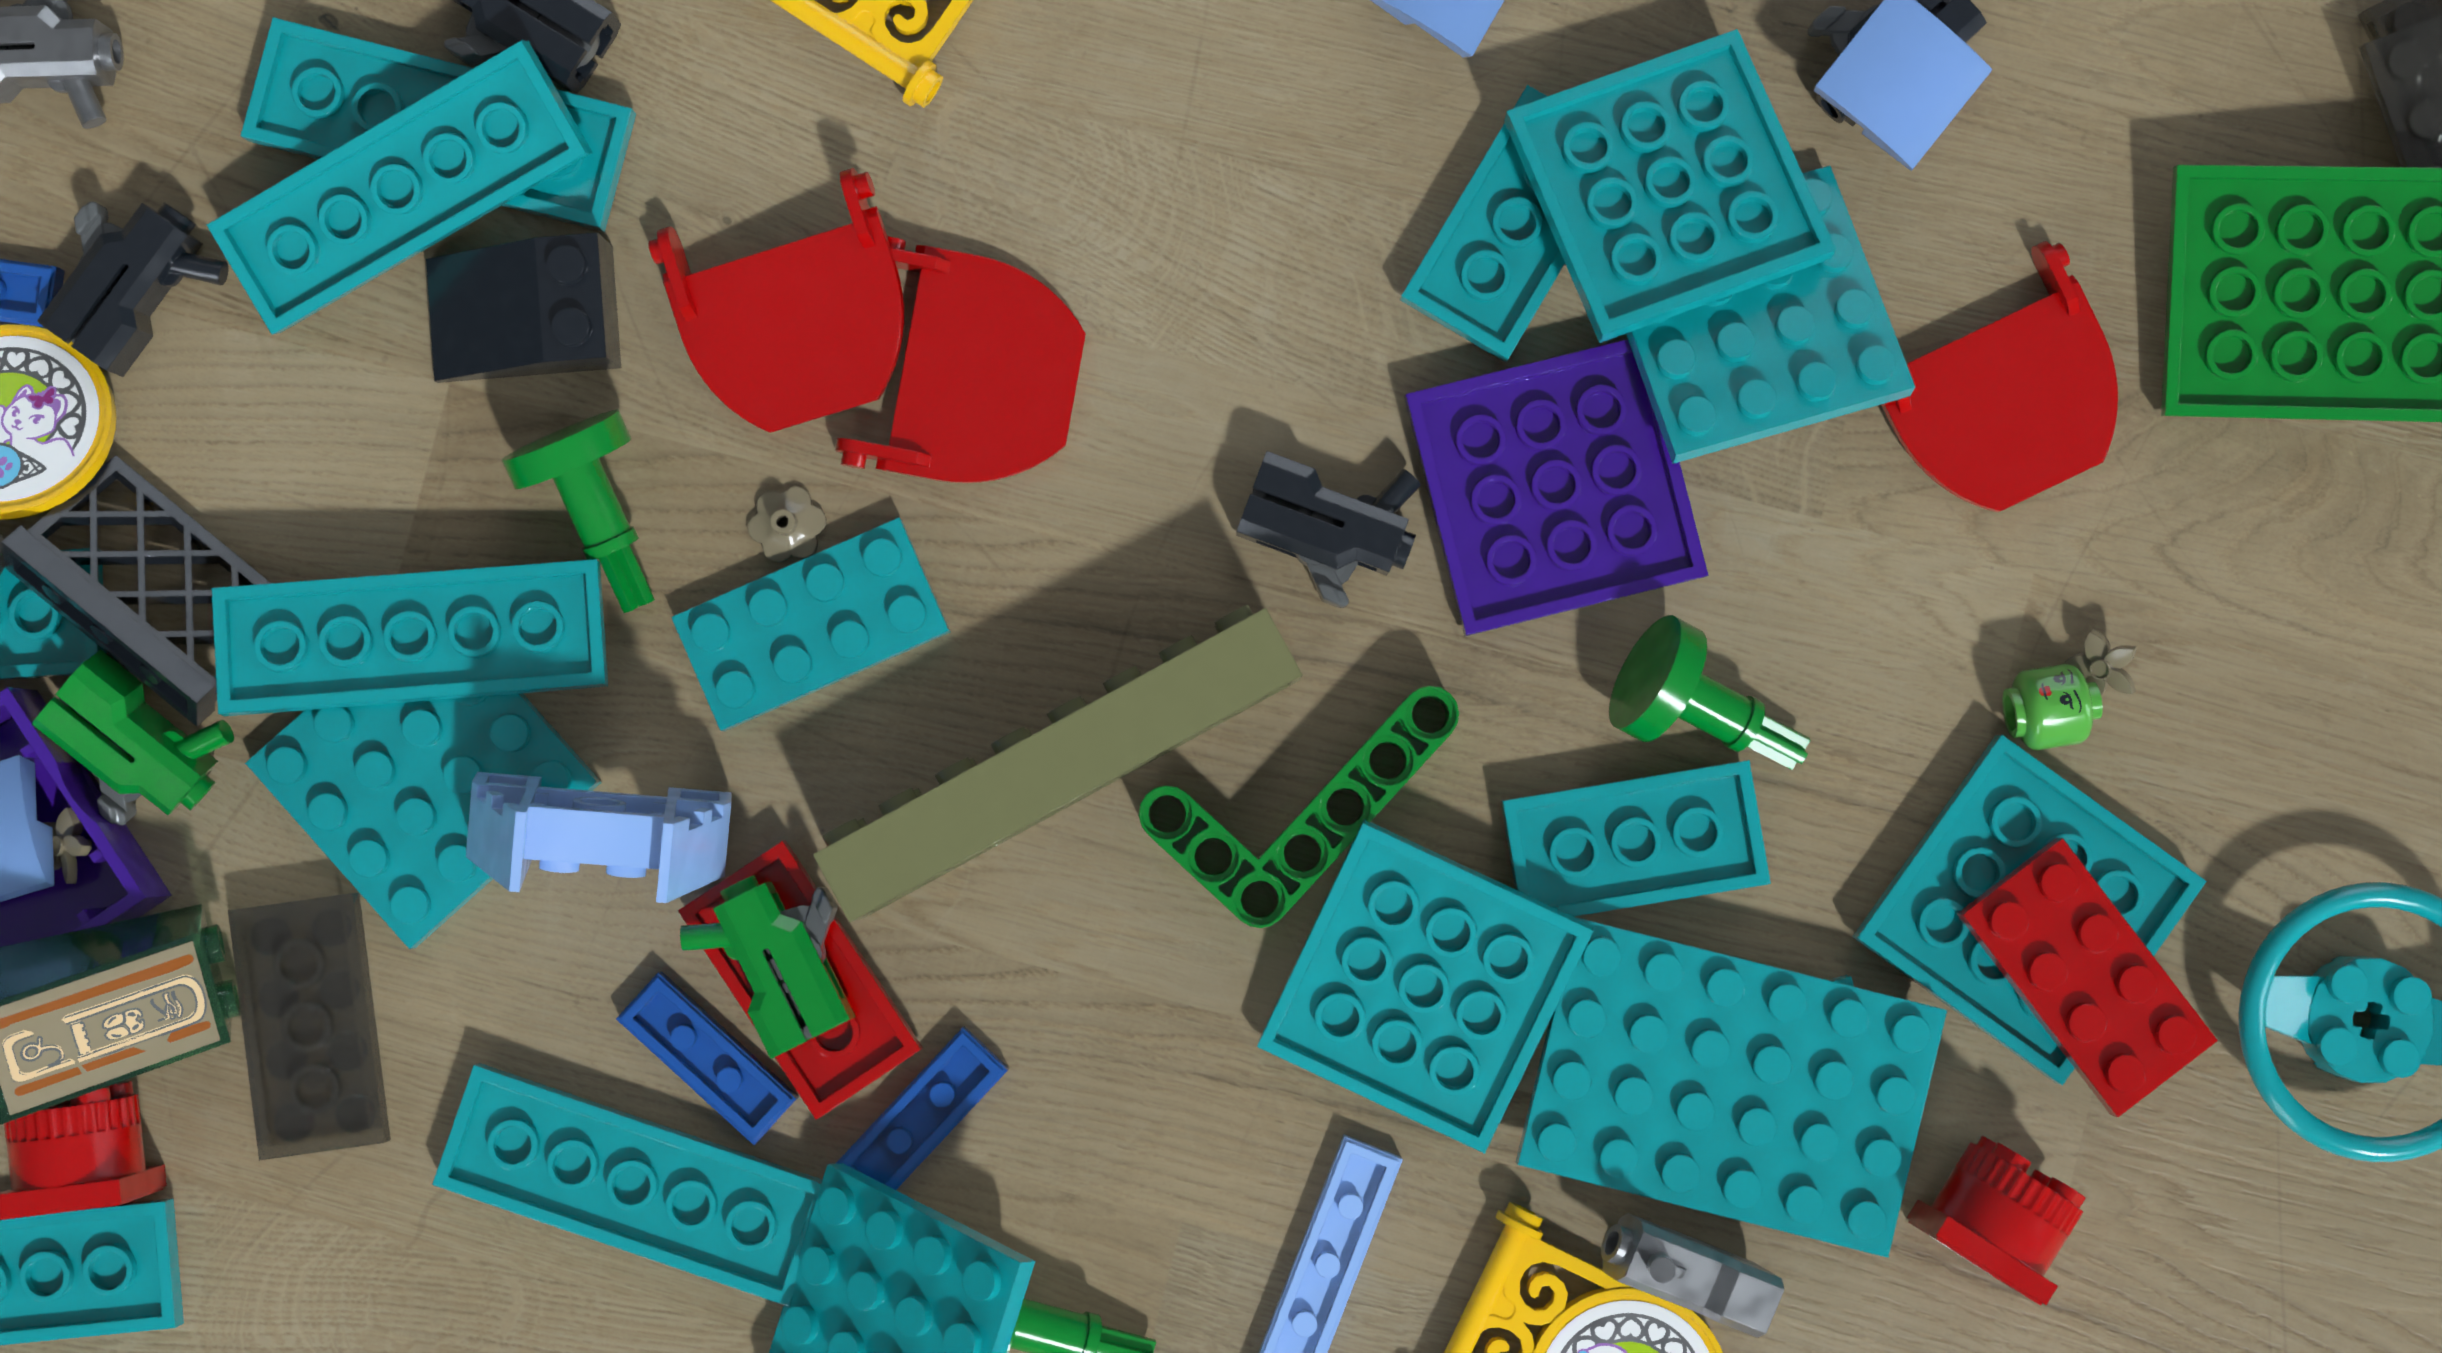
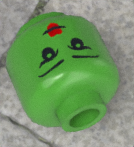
M2070 664L2023 670L2014 678L2012 688L2004 690L2002 697L2003 714L2009 734L2013 738L2020 737L2022 742L2033 750L2076 745L2084 742L2091 733L2093 720L2100 719L2103 711L2098 685L2095 682L2087 683L2081 671Z

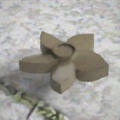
M2095 629L2089 632L2085 640V652L2077 653L2063 663L2077 667L2084 677H2088L2086 679L2087 683L2095 682L2101 695L2107 689L2108 684L2122 693L2134 694L2136 691L2131 676L2122 668L2133 660L2137 647L2121 645L2110 650L2111 644L2106 636Z
M65 808L58 816L56 822L43 823L53 829L54 870L62 867L66 884H76L78 871L76 856H87L92 849V841L81 836L83 825L73 809Z

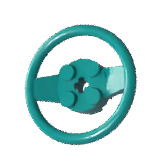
M2387 882L2350 884L2326 891L2299 905L2283 917L2260 944L2245 975L2240 995L2238 1020L2241 1049L2248 1072L2263 1100L2289 1129L2304 1140L2322 1150L2353 1160L2367 1162L2410 1160L2442 1149V1118L2420 1130L2389 1137L2358 1135L2333 1127L2307 1111L2288 1091L2276 1071L2267 1044L2265 1028L2301 1041L2306 1054L2315 1061L2313 1064L2318 1069L2342 1079L2359 1083H2386L2397 1077H2409L2419 1069L2420 1064L2442 1066V1001L2432 998L2428 984L2422 979L2414 977L2405 967L2382 958L2338 956L2331 959L2332 962L2321 966L2313 975H2275L2281 961L2290 948L2306 932L2322 921L2347 911L2362 908L2399 909L2426 918L2442 928V898L2411 886ZM2368 1006L2371 1013V1022L2369 1027H2366L2364 1032L2360 1034L2362 1027L2353 1025V1015L2355 1011L2364 1012Z

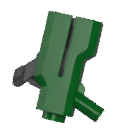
M99 650L84 661L71 674L55 694L59 699L56 696L53 697L32 723L33 726L91 771L94 776L98 777L101 796L97 799L99 814L108 822L117 825H125L137 814L136 804L133 801L141 795L167 815L171 814L180 804L191 811L216 783L207 774L213 769L218 760L209 753L234 741L232 728L224 720L186 735L145 702L143 683L102 650Z
M755 875L720 891L724 903L713 908L720 923L681 925L680 943L683 951L724 948L726 954L731 959L739 961L754 991L747 1012L770 1059L855 1017L826 957L824 942L830 924L834 921L838 909L828 888H816L810 906L801 905L786 910L773 883L765 882L759 885Z

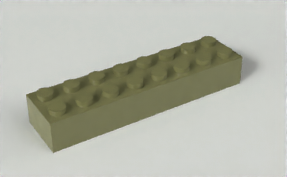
M1245 605L1215 622V628L1218 632L1215 636L1198 645L1192 635L1176 642L1159 653L1163 664L1143 675H1141L1137 666L1119 673L1103 683L1108 693L1088 705L1081 696L1076 697L1047 713L1052 723L1048 727L1033 735L1029 728H1019L991 744L996 754L978 765L974 758H964L935 774L939 783L938 787L923 795L919 788L915 790L913 788L907 789L879 805L883 814L881 818L868 825L864 818L858 821L855 818L823 835L822 838L827 847L816 852L813 856L849 923L868 917L1300 681L1303 674L1267 609L1264 608L1253 614L1249 605Z

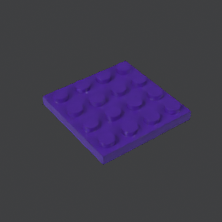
M1628 339L1405 395L1404 398L1464 637L1709 576L1680 462L1672 464Z

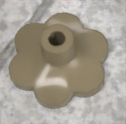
M791 487L783 494L773 490L763 493L757 501L758 513L748 523L750 537L763 545L765 556L773 562L781 563L788 560L791 556L800 559L812 556L818 547L816 536L821 534L826 527L827 519L825 513L820 508L812 505L809 493L800 487ZM788 518V525L781 528V519Z

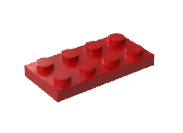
M2063 838L2052 840L1957 913L2112 1116L2120 1117L2218 1041Z
M785 840L679 909L678 912L687 925L720 923L713 908L724 903L720 891L755 875L759 885L765 882L773 883L786 910L801 905L810 906L817 887ZM836 915L834 921L830 924L824 942L826 957L855 1017L775 1057L816 1120L923 1049L919 1040ZM724 948L703 949L753 1024L747 1011L754 991L739 961L731 959L726 954Z

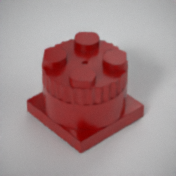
M132 1081L94 1086L93 1089L80 1090L13 1115L9 1114L8 1108L7 1112L3 1113L11 1189L0 1192V1220L118 1206L161 1191L163 1187L167 1186L165 1164L146 1166L138 1094H133Z
M1982 1135L1977 1144L1970 1142L1932 1205L1929 1206L1917 1200L1906 1218L1909 1219L1908 1223L2040 1306L2042 1303L2047 1305L2058 1286L2046 1279L2044 1275L2082 1216L2083 1211L2080 1210V1207L2086 1197L2054 1177L2050 1178L2036 1169L2029 1176L2026 1174L2032 1164L2029 1160L2003 1144L1995 1143Z

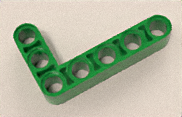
M1435 686L1419 688L1407 696L1258 858L1191 796L1178 787L1162 786L1146 794L1139 810L1141 826L1161 848L1240 921L1256 928L1272 926L1293 907L1355 839L1363 819L1370 823L1452 734L1459 719L1457 702L1449 692ZM1421 698H1434L1444 707L1446 714L1445 722L1437 732H1423L1413 722L1412 710L1415 703ZM1378 744H1393L1398 747L1403 755V768L1392 779L1380 778L1375 775L1370 767V754ZM1342 788L1355 792L1360 798L1362 805L1361 814L1358 819L1348 825H1339L1332 821L1326 808L1330 795ZM1166 795L1178 798L1183 803L1186 811L1184 823L1173 832L1160 831L1155 828L1150 819L1152 804L1158 798ZM1301 834L1312 837L1317 842L1320 850L1317 863L1305 871L1292 869L1286 863L1284 857V849L1287 842L1294 836ZM1210 838L1223 840L1228 844L1232 852V860L1229 867L1222 873L1215 875L1202 871L1195 859L1196 849L1199 844ZM1256 881H1264L1271 884L1278 896L1277 905L1274 910L1268 915L1261 917L1253 916L1246 912L1241 903L1242 892L1245 887Z

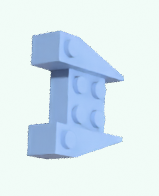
M477 772L472 780L466 858L508 891L520 892L532 860H540L539 868L541 870L559 873L578 872L580 863L607 865L606 874L625 878L645 877L646 868L659 869L656 902L668 903L725 877L732 792L669 787L667 797L563 789L541 787L542 777Z

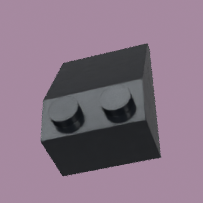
M599 233L535 237L426 259L435 382L443 383L621 368L613 246Z

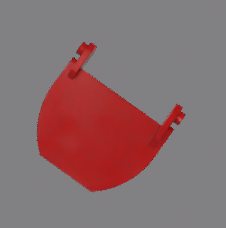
M854 168L840 172L842 191L852 219L851 224L693 274H691L680 238L673 227L669 226L659 229L657 231V239L651 240L648 243L653 261L657 265L661 263L665 265L667 273L663 274V283L684 347L698 374L710 390L734 413L769 433L879 400L895 369L903 338V293L897 266L877 206L870 208L867 198L875 196V188L868 172L858 174Z
M887 236L897 268L920 273L889 446L854 439L837 438L835 451L842 453L840 464L851 468L865 469L866 460L871 459L877 460L875 469L949 483H982L1023 473L1057 454L1066 446L1086 336V333L1070 309L1040 281L1004 262L979 255L926 245H916L915 252L905 251V240Z
M2043 241L2032 246L2031 249L2034 265L2049 296L1907 363L1915 384V389L1911 396L1881 404L1900 443L1926 475L1958 498L1990 511L2001 512L2103 463L2113 438L2118 411V384L2113 357L2102 328L2079 282L2073 275L2068 276L2064 267L2070 264V259L2065 247L2061 243L2051 246L2047 241Z

